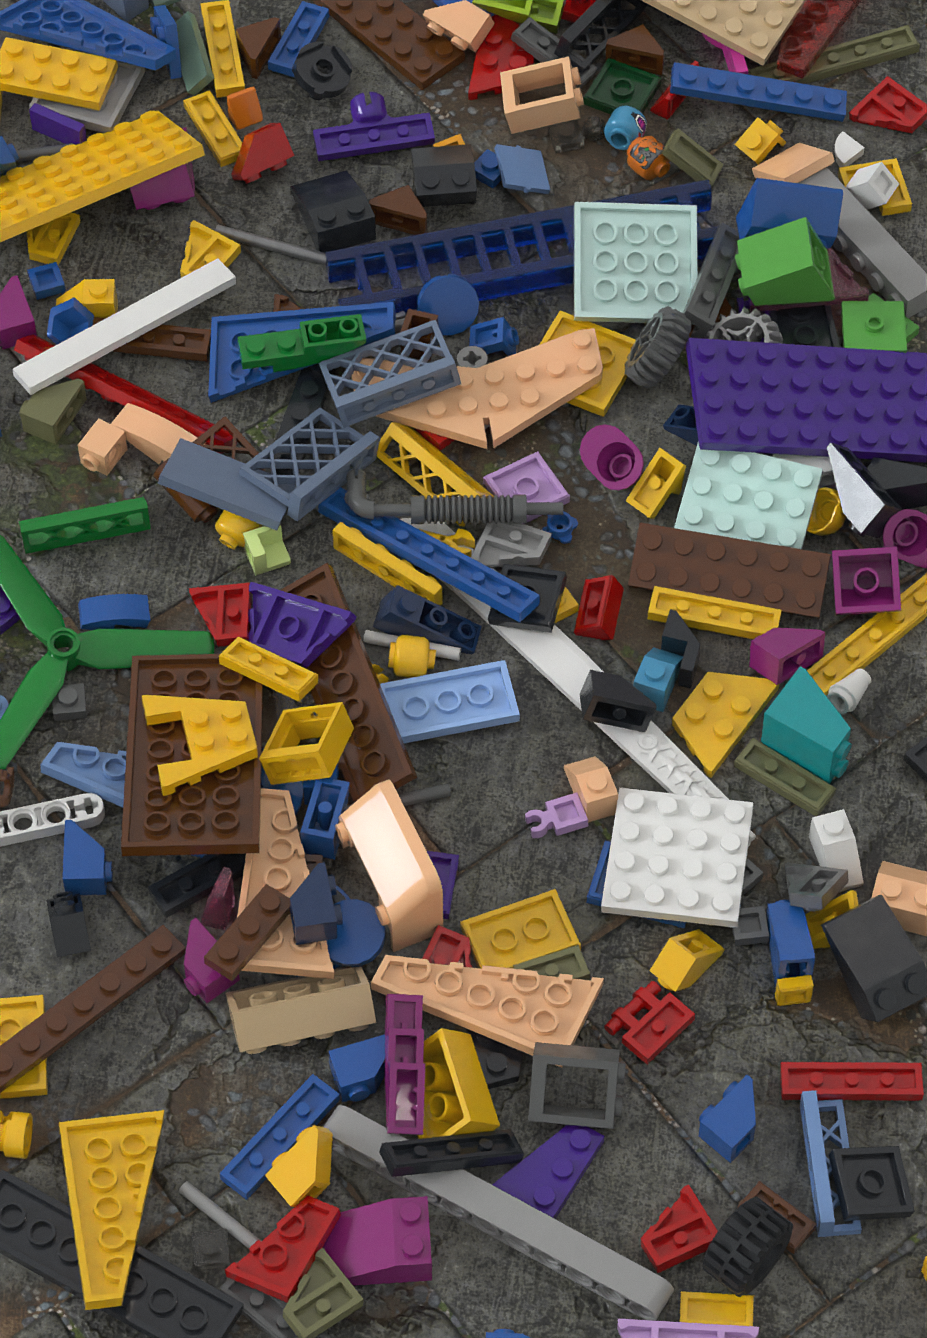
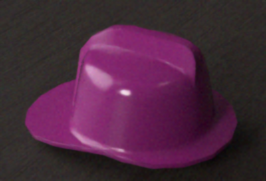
M603 424L595 426L586 433L580 446L581 460L586 468L605 487L610 490L620 491L638 482L644 466L643 455L639 448L621 430L615 426Z
M913 509L901 510L891 516L885 524L882 535L883 544L885 547H897L898 559L918 567L927 568V514Z

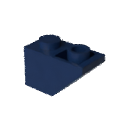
M325 862L318 863L290 897V917L296 945L337 939V925L343 924L340 904L334 905L332 899L333 895H337L334 875L327 874Z

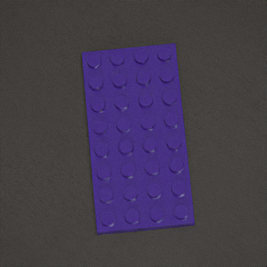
M688 338L685 346L700 450L829 457L827 446L830 443L849 448L858 459H873L876 457L892 461L927 462V353Z

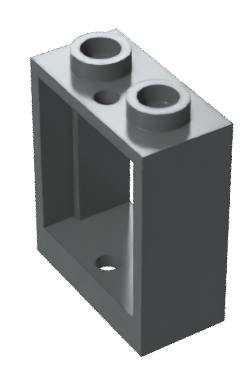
M535 1042L528 1121L613 1129L614 1116L621 1117L623 1096L616 1095L617 1083L624 1084L626 1063L619 1062L620 1050ZM548 1064L609 1070L606 1110L545 1104Z

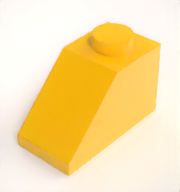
M84 279L56 299L57 306L75 297L94 317L108 318L117 313L118 310L115 279Z
M700 929L669 938L651 967L650 972L658 977L657 980L660 985L676 992L691 987L723 954L725 949Z

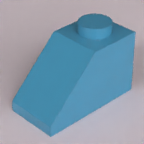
M652 648L644 655L633 686L656 704L657 711L664 712L679 675L683 656Z

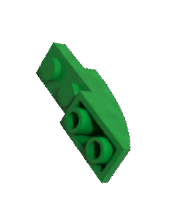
M361 314L299 322V329L237 337L242 369L272 366L273 372L313 365L352 351L367 341Z

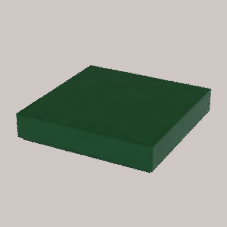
M608 58L583 97L584 105L610 115L620 106L634 107L643 114L659 89L662 77Z

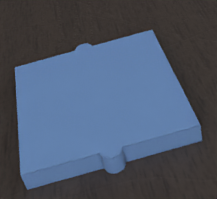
M496 144L494 149L503 188L522 190L524 193L549 194L550 186L541 151L521 148L519 145L512 147Z

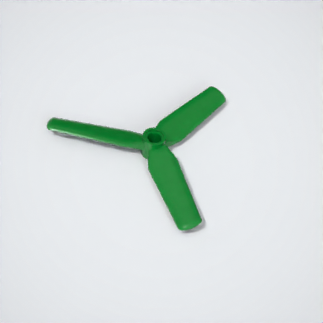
M0 535V586L26 628L47 647V653L27 672L0 719V769H6L63 686L66 672L74 669L77 665L97 669L132 668V656L215 653L214 639L209 631L100 628L77 634L74 630L66 628L62 614L6 539ZM61 647H67L70 650L67 652H60L57 649Z

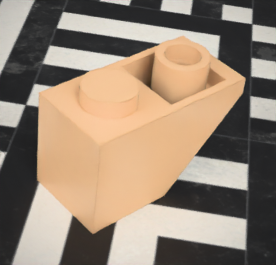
M467 0L427 9L423 13V17L428 23L427 28L440 37L442 34H445L452 38L451 43L459 49L465 51L468 48L475 53L495 24L490 14Z

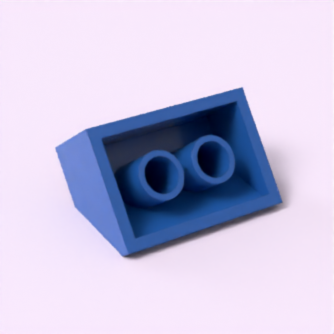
M756 178L736 216L739 240L806 217L829 252L837 238L843 189Z

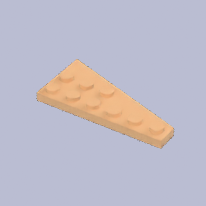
M261 788L260 853H246L237 917L266 884L290 898L310 874L289 790ZM290 914L241 970L334 979V969L330 960L327 941L296 945Z
M385 955L371 981V989L384 995H423V1011L533 1056L535 1042L574 1045L603 986L604 978L592 977L591 980L573 979V975L560 974L559 977L539 975L537 971L484 965H482V969L463 967V963L450 962V965L429 963L427 959Z

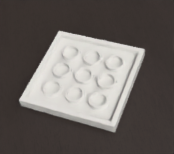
M619 788L601 912L738 928L753 815V802Z

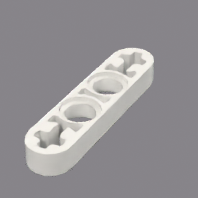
M84 793L0 811V847L62 834L65 830V820H73L82 829L99 825L105 817L103 801L96 794ZM92 806L93 813L87 814L85 807ZM74 808L76 818L72 819L70 809ZM54 811H60L66 815L64 820L59 823H51L47 820V817ZM21 818H27L33 822L31 827L26 830H18L14 827V824ZM3 823H7V824H8V828H9V832H8V833H5V828H4V824H3Z

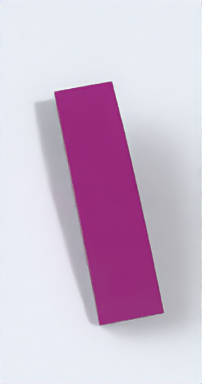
M386 995L385 1091L387 1134L423 1135L425 1063H423L424 1029H422L423 995Z

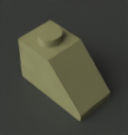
M75 379L45 387L34 393L29 400H25L19 412L23 431L57 444L87 400L84 381Z

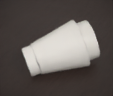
M856 669L829 688L827 698L840 714L855 710L868 685L871 683L870 675L863 669Z

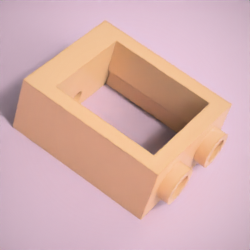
M569 56L500 72L504 113L511 134L580 118L579 106L584 105L581 89L580 87L577 88L576 85L581 84L578 67L572 68ZM565 83L566 94L520 105L519 93Z

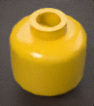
M223 510L215 524L216 531L221 535L219 541L233 550L237 546L245 547L244 532L262 527L259 523Z
M400 635L397 637L396 642L390 643L388 668H393V673L397 677L412 678L426 675L427 669H434L436 650L430 649V642L425 637Z

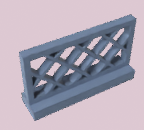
M436 319L319 362L343 427L461 384L455 361L449 352ZM434 332L435 336L430 344L418 342L421 336ZM394 346H406L401 355L389 353L390 349ZM413 349L424 351L420 360L408 358ZM432 354L444 357L437 361L427 363ZM367 356L376 357L371 366L361 364L362 358ZM383 360L395 362L390 372L379 369ZM403 365L414 368L410 371L398 374ZM340 366L347 368L342 377L329 373L330 370ZM354 371L366 373L361 382L349 380ZM373 376L385 379L375 384L368 385ZM344 387L355 389V391L339 397Z
M318 408L240 468L239 475L288 506L287 515L298 521L346 484V475L350 470L355 469L356 476L358 469L363 470L376 460L380 437L371 431L362 435L350 426L343 427L339 419L322 408ZM320 420L328 425L330 429H314L313 425ZM310 438L311 444H294V439ZM315 438H332L333 445L316 444ZM338 439H349L354 444L338 445ZM276 453H290L291 459H274V455ZM296 453H311L313 460H297ZM318 454H334L335 458L333 460H319ZM256 468H270L271 475H259L254 470ZM276 469H293V475H276ZM298 469H315V474L312 476L299 475ZM278 484H293L295 489L288 494L279 488Z

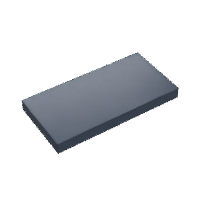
M180 438L158 480L160 485L274 530H278L288 510V506L239 475L240 468L245 463ZM258 468L254 470L259 475H271ZM278 484V487L288 494L295 489L293 484Z

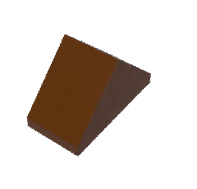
M273 17L236 29L238 51L252 78L258 79L281 39L279 18Z
M640 25L607 40L605 63L608 58L643 71L662 75L664 50L644 25Z
M409 184L369 200L375 215L376 225L426 238L428 234L427 213Z

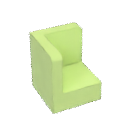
M281 525L278 530L263 526L243 533L245 552L255 576L291 563L290 556L283 542Z

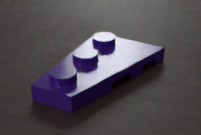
M566 1125L492 1185L556 1219L603 1145L605 1136L587 1126Z

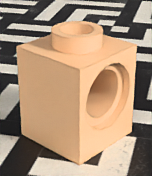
M98 418L78 444L81 464L90 471H98L107 476L128 450L125 431Z

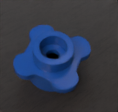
M563 511V515H548L547 526L543 527L542 530L552 533L551 538L566 544L571 542V534L573 529L577 528L578 521Z

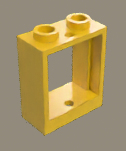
M343 702L283 710L259 757L271 785L331 778L354 730ZM321 737L318 744L298 746L300 740Z

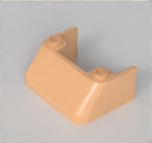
M389 779L374 785L339 816V823L335 825L343 849L355 846L379 896V906L375 907L378 920L382 926H388L391 948L393 952L431 938L438 925L443 927V890L438 873L393 783Z

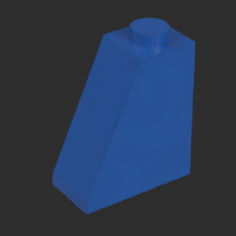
M779 900L768 904L766 919L776 990L777 979L804 975L812 976L815 953L804 908L790 906V900Z

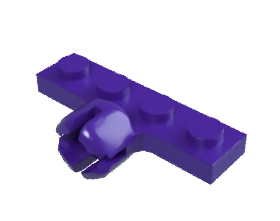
M369 92L371 103L366 106L364 93H360L350 102L352 123L313 130L318 161L435 144L430 112L395 118L390 117L387 114L385 100L382 95L377 92Z

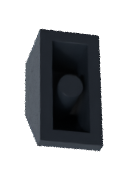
M591 669L579 694L583 720L645 733L656 710V704L622 676Z

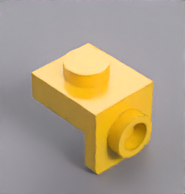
M757 117L734 145L759 165L777 143L783 147L787 142L780 136L783 130L774 122L769 120L766 124Z

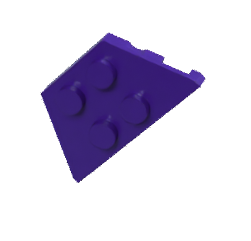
M250 582L249 592L253 594V609H249V622L251 624L249 642L301 667L307 668L357 617L351 611L261 584Z

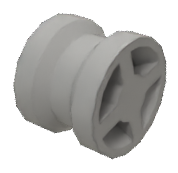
M477 346L464 347L457 354V365L460 367L478 368L486 365L488 361L486 352Z

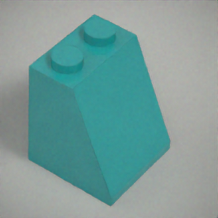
M800 666L764 713L761 743L830 784L835 776L840 778L844 774L849 764L846 756L852 746L849 742L851 728L807 670Z

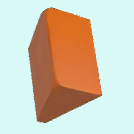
M254 86L227 96L228 116L237 130L263 121V114Z

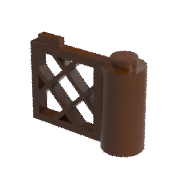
M226 416L192 442L215 452L232 453V459H235V453L249 454L252 458L259 454ZM225 428L233 437L232 447L213 445L214 435ZM210 439V445H204ZM236 441H237L242 447H236ZM169 458L154 472L153 477L157 481ZM162 485L195 523L201 520L203 523H206L217 514L216 506Z

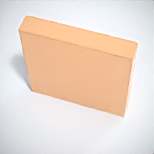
M797 143L753 167L752 171L754 178L799 183L830 166L835 160L832 152Z

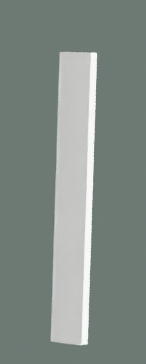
M217 258L13 368V376L32 395L235 285L236 277Z

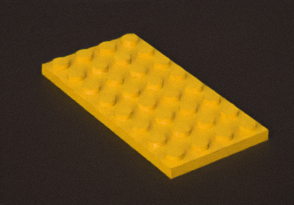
M148 111L143 113L137 120L115 125L111 132L93 134L87 138V141L81 144L64 146L60 152L54 155L38 157L32 164L23 168H12L6 172V175L0 177V242L205 155L203 146L160 111Z

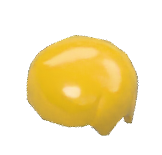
M828 487L818 489L807 532L825 536L835 533L843 526L847 517L842 511L837 490Z

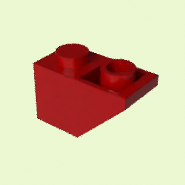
M270 123L245 135L231 174L233 180H244L245 183H250L261 178L260 172L268 168L274 171L287 165L286 160L293 157L294 153L281 123Z

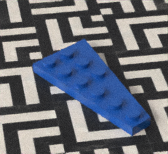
M20 0L0 11V30L152 70H157L176 59V48L85 0Z
M394 302L212 317L208 391L210 402H215L309 367L305 366L280 372H273L272 366L242 369L237 337L299 329V322L361 314L367 339L366 343L360 346L363 347L395 335L396 308Z

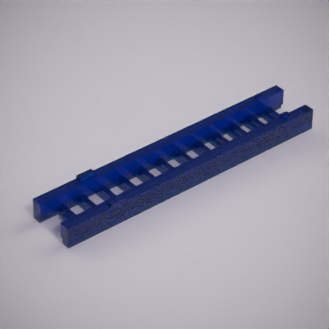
M703 180L592 202L697 205V213L711 210L712 188L709 180ZM574 205L325 252L326 272L329 283L355 278L358 290L362 291V295L338 299V306L394 302L396 313L404 311L405 314H407L408 309L418 311V295L423 286L431 280L427 264L447 261L450 273L465 278L475 289L479 301L574 283ZM698 219L697 259L706 257L718 227L701 230ZM565 238L570 255L551 258L546 242ZM536 244L541 260L521 264L516 247ZM506 249L511 266L492 270L487 253ZM477 255L481 272L462 275L457 259ZM417 266L423 285L403 289L397 270ZM388 272L392 289L372 293L367 276Z

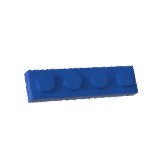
M312 1074L219 1173L220 1180L248 1200L267 1179L265 1174L272 1168V1162L275 1158L284 1152H288L297 1143L296 1138L304 1129L317 1125L339 1102L340 1094Z

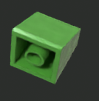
M806 217L737 240L739 253L735 254V260L742 275L738 279L739 287L744 296L748 295L755 306L824 302L835 299L828 251Z

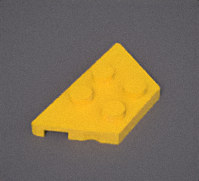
M707 672L673 716L672 726L678 735L685 739L686 746L693 756L696 755L704 766L706 776L712 778L778 691L779 684L776 685L767 678Z

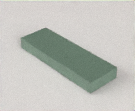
M187 11L176 21L181 73L187 92L195 96L214 79V75L196 17Z

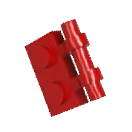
M651 981L645 988L640 987L632 995L633 999L623 1008L618 1007L611 1014L612 1019L604 1025L605 1030L612 1036L621 1028L626 1029L628 1032L622 1036V1044L647 1065L695 1020V1013L670 992L661 1001L658 1000L655 996L661 992V987L655 981ZM642 1009H647L649 1012L639 1021L634 1017Z

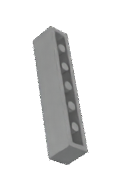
M827 167L799 182V184L843 189L837 238L833 243L835 249L842 252L850 260L853 268L858 272L860 271L866 277L872 289L879 291L887 301H904V314L907 318L927 308V273Z

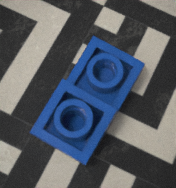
M102 595L82 599L78 603L81 629H114L115 625L147 628L150 622L147 595Z

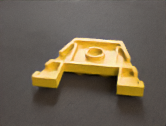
M142 695V705L147 726L181 720L191 760L157 765L163 796L174 793L175 787L186 782L190 786L200 782L201 776L217 770L219 773H222L258 757L257 745L245 701Z

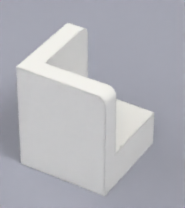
M879 162L858 169L846 185V188L868 210L886 204L898 187L899 182L886 166Z

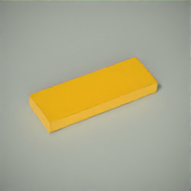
M209 90L183 100L185 110L220 167L236 162L242 141L211 91Z
M237 637L219 655V664L298 702L318 684V674L240 637Z

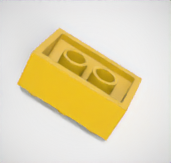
M444 1028L439 1029L424 1041L423 1135H417L418 1139L494 1131L500 1126L471 1034Z

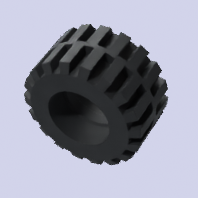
M753 1197L729 1216L716 1233L705 1253L703 1270L736 1296L741 1297L749 1293L762 1282L782 1256L790 1241L793 1224L760 1198Z

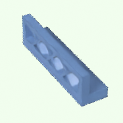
M803 1091L800 1101V1114L817 1224L818 1237L861 1234L860 1220H851L852 1224L834 1225L833 1210L840 1205L838 1194L830 1189L829 1177L832 1174L830 1160L825 1155L824 1145L830 1140L840 1148H849L842 1099L818 1101L816 1091ZM836 1111L837 1122L830 1130L821 1124L819 1112ZM837 1130L839 1132V1137L834 1134Z

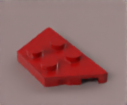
M498 15L491 17L495 24L477 50L468 91V100L478 99V94L494 91L495 95L502 93L500 72L535 64L536 58L510 39L512 33L520 26L519 24Z

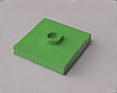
M842 301L843 348L888 350L907 353L904 301Z

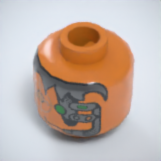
M653 136L638 137L627 149L628 166L645 180L665 176L671 164L669 163L670 160L661 154L665 146Z

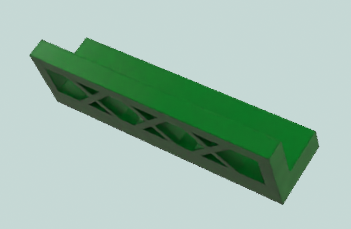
M144 497L19 521L25 554L151 529L148 506Z

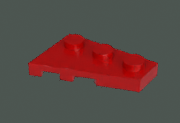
M307 1196L276 1223L277 1228L264 1240H257L249 1248V1253L237 1264L233 1262L225 1269L226 1277L288 1303L291 1296H294L298 1290V1284L302 1277L308 1273L315 1261L316 1253L324 1246L341 1216L340 1209Z

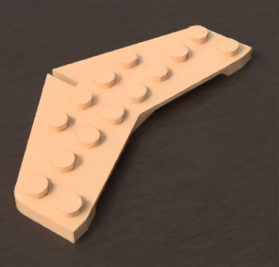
M595 328L575 331L478 368L456 366L461 380L460 385L376 415V417L487 449L484 425H489L493 448H495L601 380L603 366ZM362 358L360 363L371 366L376 358ZM383 360L379 369L390 372L395 362ZM403 365L398 374H402L414 368ZM354 371L351 380L361 382L366 373ZM373 376L368 385L375 384L385 379Z

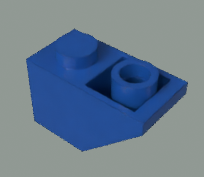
M748 1075L739 1083L736 1081L732 1082L724 1091L723 1099L716 1106L713 1104L709 1105L699 1117V1137L730 1163L754 1140L756 1120L753 1079Z

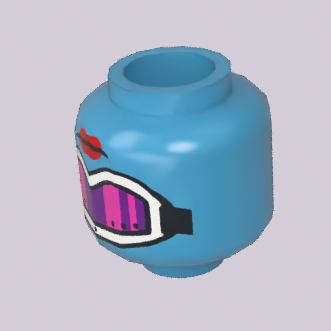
M620 106L613 111L605 125L604 134L606 140L616 149L627 150L636 138L643 137L646 132L647 121L644 115L636 108Z

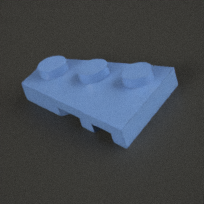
M57 742L40 764L41 773L87 793L96 794L101 799L123 807L127 751L119 750L118 754L99 752L97 747Z

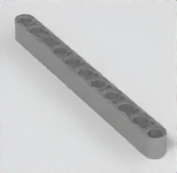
M338 1105L324 1125V1128H328L333 1133L332 1150L418 1197L428 1196L429 1203L644 1320L656 1321L674 1292L673 1286L663 1277L463 1169L391 1177L379 1153L381 1144L408 1139L399 1134H387L386 1127L351 1108Z

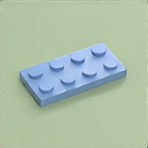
M505 660L380 684L403 743L520 721V714Z

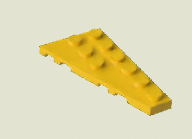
M164 1110L59 1122V1135L85 1310L116 1307L123 1304L163 1126Z

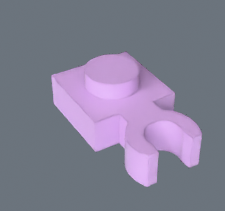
M577 792L545 802L546 811L544 812L541 810H530L525 814L527 824L532 822L540 823L539 826L531 828L532 838L543 837L549 829L553 828L556 836L588 827V818Z

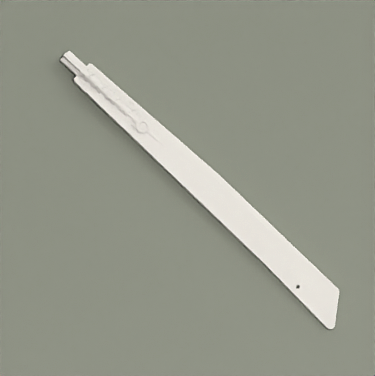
M411 518L400 519L417 529L445 536L456 534L444 522L440 524L438 521L437 524H434L432 521L431 524H428L426 521L424 524H411ZM460 545V546H458V547H464V548L471 549V550H472V553H473V551H474L472 548L467 547V546H465V545ZM441 580L489 624L488 615L491 609L489 605ZM490 625L581 710L579 694L590 669L603 672L584 651L555 625L553 626L552 633ZM650 721L645 733L594 722L667 792L729 800L652 721ZM751 830L748 847L751 841L756 838V835Z

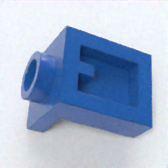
M504 317L470 326L469 346L482 348L486 354L503 350L507 356L516 354V346L519 345V335L517 330L511 327Z

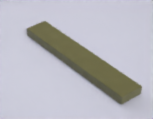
M909 25L748 69V75L808 84L919 52L920 44Z

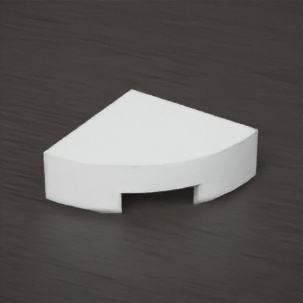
M841 132L835 142L834 152L839 167L849 166L864 155L865 147L845 132Z

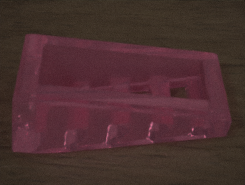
M226 867L220 872L201 916L202 925L220 930L227 928L235 905L232 871Z

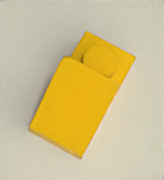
M659 448L625 501L647 517L655 519L671 493L678 495L681 493L686 465L664 449Z

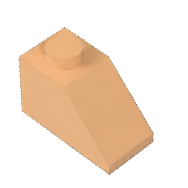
M595 756L564 765V771L573 793H578L588 818V823L615 815L618 792L608 767Z

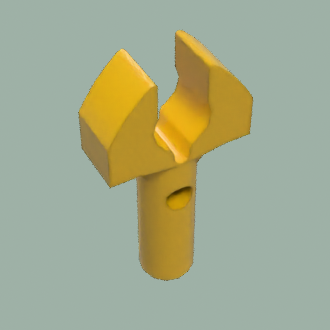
M458 528L456 534L445 536L419 529L469 557L472 555V550L458 546L465 545L475 549V539L467 530Z

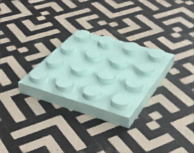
M575 202L574 321L647 323L655 313H658L660 309L667 306L683 313L698 277L697 205Z
M698 441L674 528L802 549L823 469L755 452L700 450Z

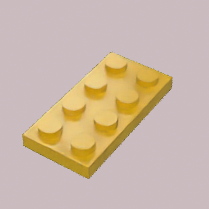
M6 37L0 49V90L100 111L118 69L117 60Z

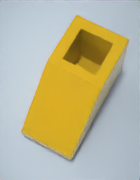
M313 1125L304 1129L297 1136V1143L288 1152H284L276 1157L272 1162V1168L265 1174L267 1179L291 1207H296L307 1196L317 1198L330 1185L333 1133L328 1128Z

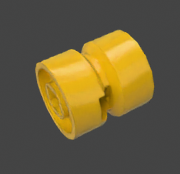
M0 1110V1151H3L5 1157L26 1159L32 1141V1114L11 1111L8 1116H4Z

